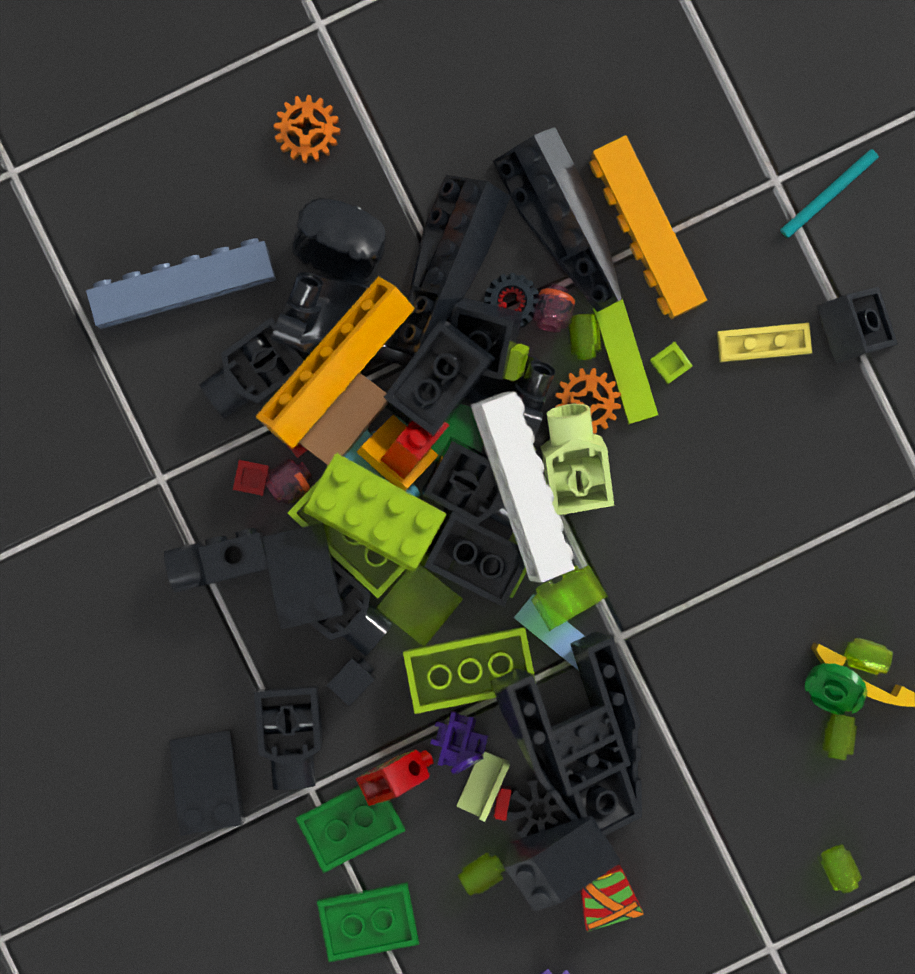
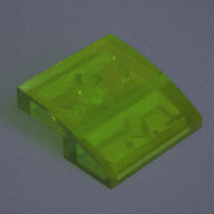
M419 563L414 572L409 570L405 572L378 605L377 609L425 647L463 599Z

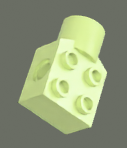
M567 404L550 409L547 412L550 440L541 446L545 482L551 488L554 495L552 504L555 513L563 515L614 506L608 451L602 437L593 434L590 407L584 404Z

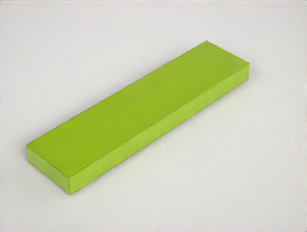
M623 298L599 312H596L593 308L618 392L621 393L620 399L628 425L658 416Z

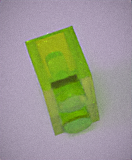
M575 565L573 570L561 574L564 578L556 584L549 580L536 588L538 594L531 601L549 631L607 597L589 565L582 569Z

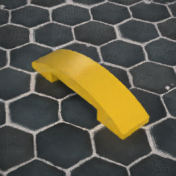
M813 643L811 647L821 664L830 663L843 666L847 659L820 644ZM864 681L868 691L867 697L888 704L915 707V692L895 684L891 694Z

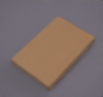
M359 372L344 392L337 397L324 415L317 420L298 443L327 466H329L335 453L345 457L389 403V401L383 398L386 392Z

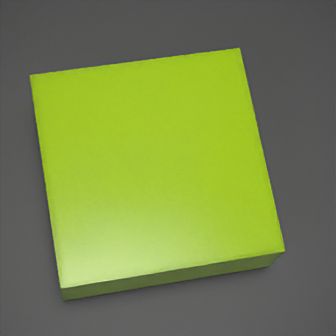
M673 342L649 360L667 385L693 366L676 342Z
M517 344L511 348L504 379L516 381L524 375L529 346Z

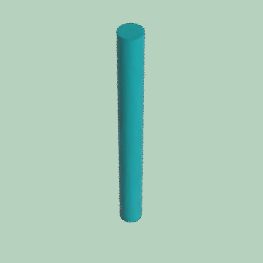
M872 149L866 152L780 229L781 233L787 239L791 237L879 158L877 153Z

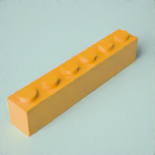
M625 135L594 150L591 155L592 161L589 162L591 170L596 178H602L606 186L603 189L604 196L610 206L614 204L619 213L616 219L623 233L628 231L633 243L629 244L631 251L637 261L642 260L646 268L643 271V275L650 288L655 286L660 296L656 301L663 315L668 314L672 320L704 304L707 298L627 136Z
M378 276L256 417L277 438L293 449L317 420L324 415L337 397L344 392L358 373L365 368L366 364L378 350L385 345L386 341L399 326L405 322L415 308L396 286Z

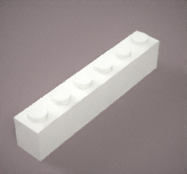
M504 392L472 404L471 407L529 580L542 583L573 570L574 567L571 561L573 560V552L570 546L565 543L562 534L564 530L563 522L560 516L555 513L552 504L554 495L551 488L545 483L542 474L544 472V465L541 458L535 453L532 444L534 443V435L530 427L526 425L523 416L525 410L522 400L516 395V392Z

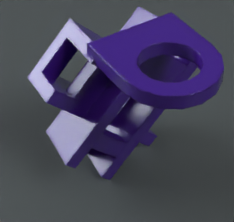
M451 712L449 723L436 721L435 726L439 727L436 739H431L430 744L442 747L438 765L452 766V774H459L484 759L483 756L489 735L474 731L475 718ZM454 731H455L453 743H451L452 737H453V733H454ZM479 739H481V740H480V743H479L478 751H476L477 745H478V742H479Z

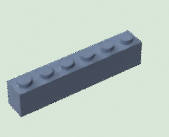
M258 238L249 239L241 242L240 248L229 250V247H221L212 250V255L200 258L199 255H192L183 258L182 264L170 266V263H164L152 267L153 272L141 275L140 271L123 275V280L111 283L110 279L96 282L93 284L94 288L86 290L95 325L103 329L275 281L277 279L265 241L259 242Z

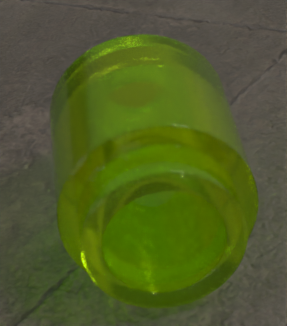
M595 314L571 316V324H569L571 354L577 355L578 360L596 358V353L601 352L599 322L596 321Z
M856 637L854 642H848L844 657L847 658L849 667L878 675L879 673L886 674L892 662L893 651L888 650L885 645Z
M831 714L830 721L826 722L822 749L828 751V757L846 760L847 754H854L857 733L855 717Z
M844 845L831 847L821 853L823 859L821 864L834 891L841 890L844 894L859 887L858 882L862 879V876L850 851L846 850Z
M487 852L465 866L463 872L458 874V877L468 894L472 896L475 893L481 894L503 880L504 878L501 873L506 869L496 854L491 857Z

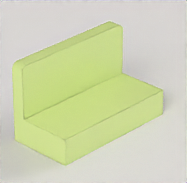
M487 751L484 753V759L474 764L456 807L479 816V820L484 822L510 766L509 761Z

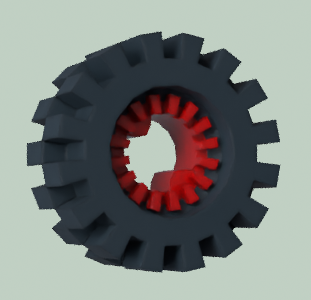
M516 273L500 275L487 288L484 303L506 308L507 303L503 302V298L508 294L517 295L516 301L520 302V306L514 310L523 312L520 328H524L534 319L538 311L536 309L539 302L537 288L535 289L534 283L531 280H527L524 275H515Z

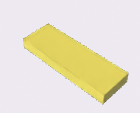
M809 323L717 332L720 363L812 353Z

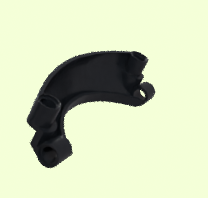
M299 272L283 314L279 316L271 340L311 354L370 286L315 275L309 272ZM451 315V317L449 318V320L447 321V322H449L450 324H451V320H452V315ZM402 324L373 358L393 362L404 367L408 365L416 353L397 347ZM528 353L524 375L516 381L508 379L499 380L482 375L468 393L466 399L475 404L504 392H516V395L520 397L524 405L525 411L523 416L526 425L530 427L535 437L543 417L541 409L545 403L546 394L556 371L548 363L540 361Z

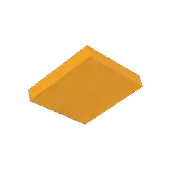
M392 415L359 448L357 453L390 483L406 491L439 455L430 448L405 479L401 478L380 460L381 457L407 427L396 416Z

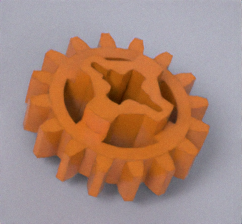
M307 95L306 102H301L300 98L296 96L295 105L291 106L288 102H285L284 105L287 111L285 113L277 112L276 114L281 123H274L273 127L275 130L281 131V133L277 134L275 139L277 142H285L281 146V150L283 153L291 150L290 157L292 160H295L298 155H302L303 163H307L309 156H313L315 161L318 162L319 153L323 152L329 156L328 146H337L338 144L333 135H340L341 131L340 128L333 125L339 122L338 116H330L333 112L331 105L323 108L324 101L322 98L313 103L311 95ZM302 111V114L295 120L291 119L296 113ZM314 111L321 114L327 124L319 122L315 118ZM306 123H310L312 126L308 135H304L302 131ZM287 134L296 136L299 139L300 147L293 144ZM319 138L324 139L319 145L312 147L313 143Z
M580 368L579 377L569 373L567 376L570 383L567 384L561 381L559 384L564 391L563 393L555 394V398L561 400V404L555 407L567 404H584L577 399L584 398L589 393L591 394V399L597 403L590 406L591 415L596 410L606 411L601 418L592 421L593 434L597 433L598 425L604 430L607 429V418L615 421L617 417L612 411L621 409L620 404L614 403V399L621 396L620 392L612 391L616 382L607 383L605 381L607 378L606 372L600 377L596 376V368H592L589 375H586L584 369ZM586 381L583 390L578 393L570 392L574 385ZM597 384L605 390L608 399L601 397L596 390Z

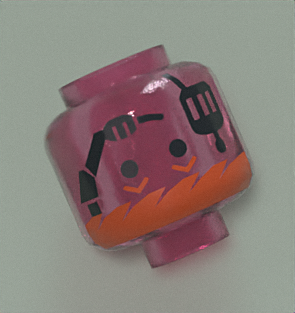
M551 285V288L539 291L536 297L539 300L537 304H534L535 309L534 313H532L537 326L542 330L553 333L567 328L571 323L576 306L575 299L568 294V289L560 285Z
M286 459L267 473L268 481L265 485L278 503L283 501L285 504H292L310 490L308 479L312 475L303 462L297 465L293 460Z

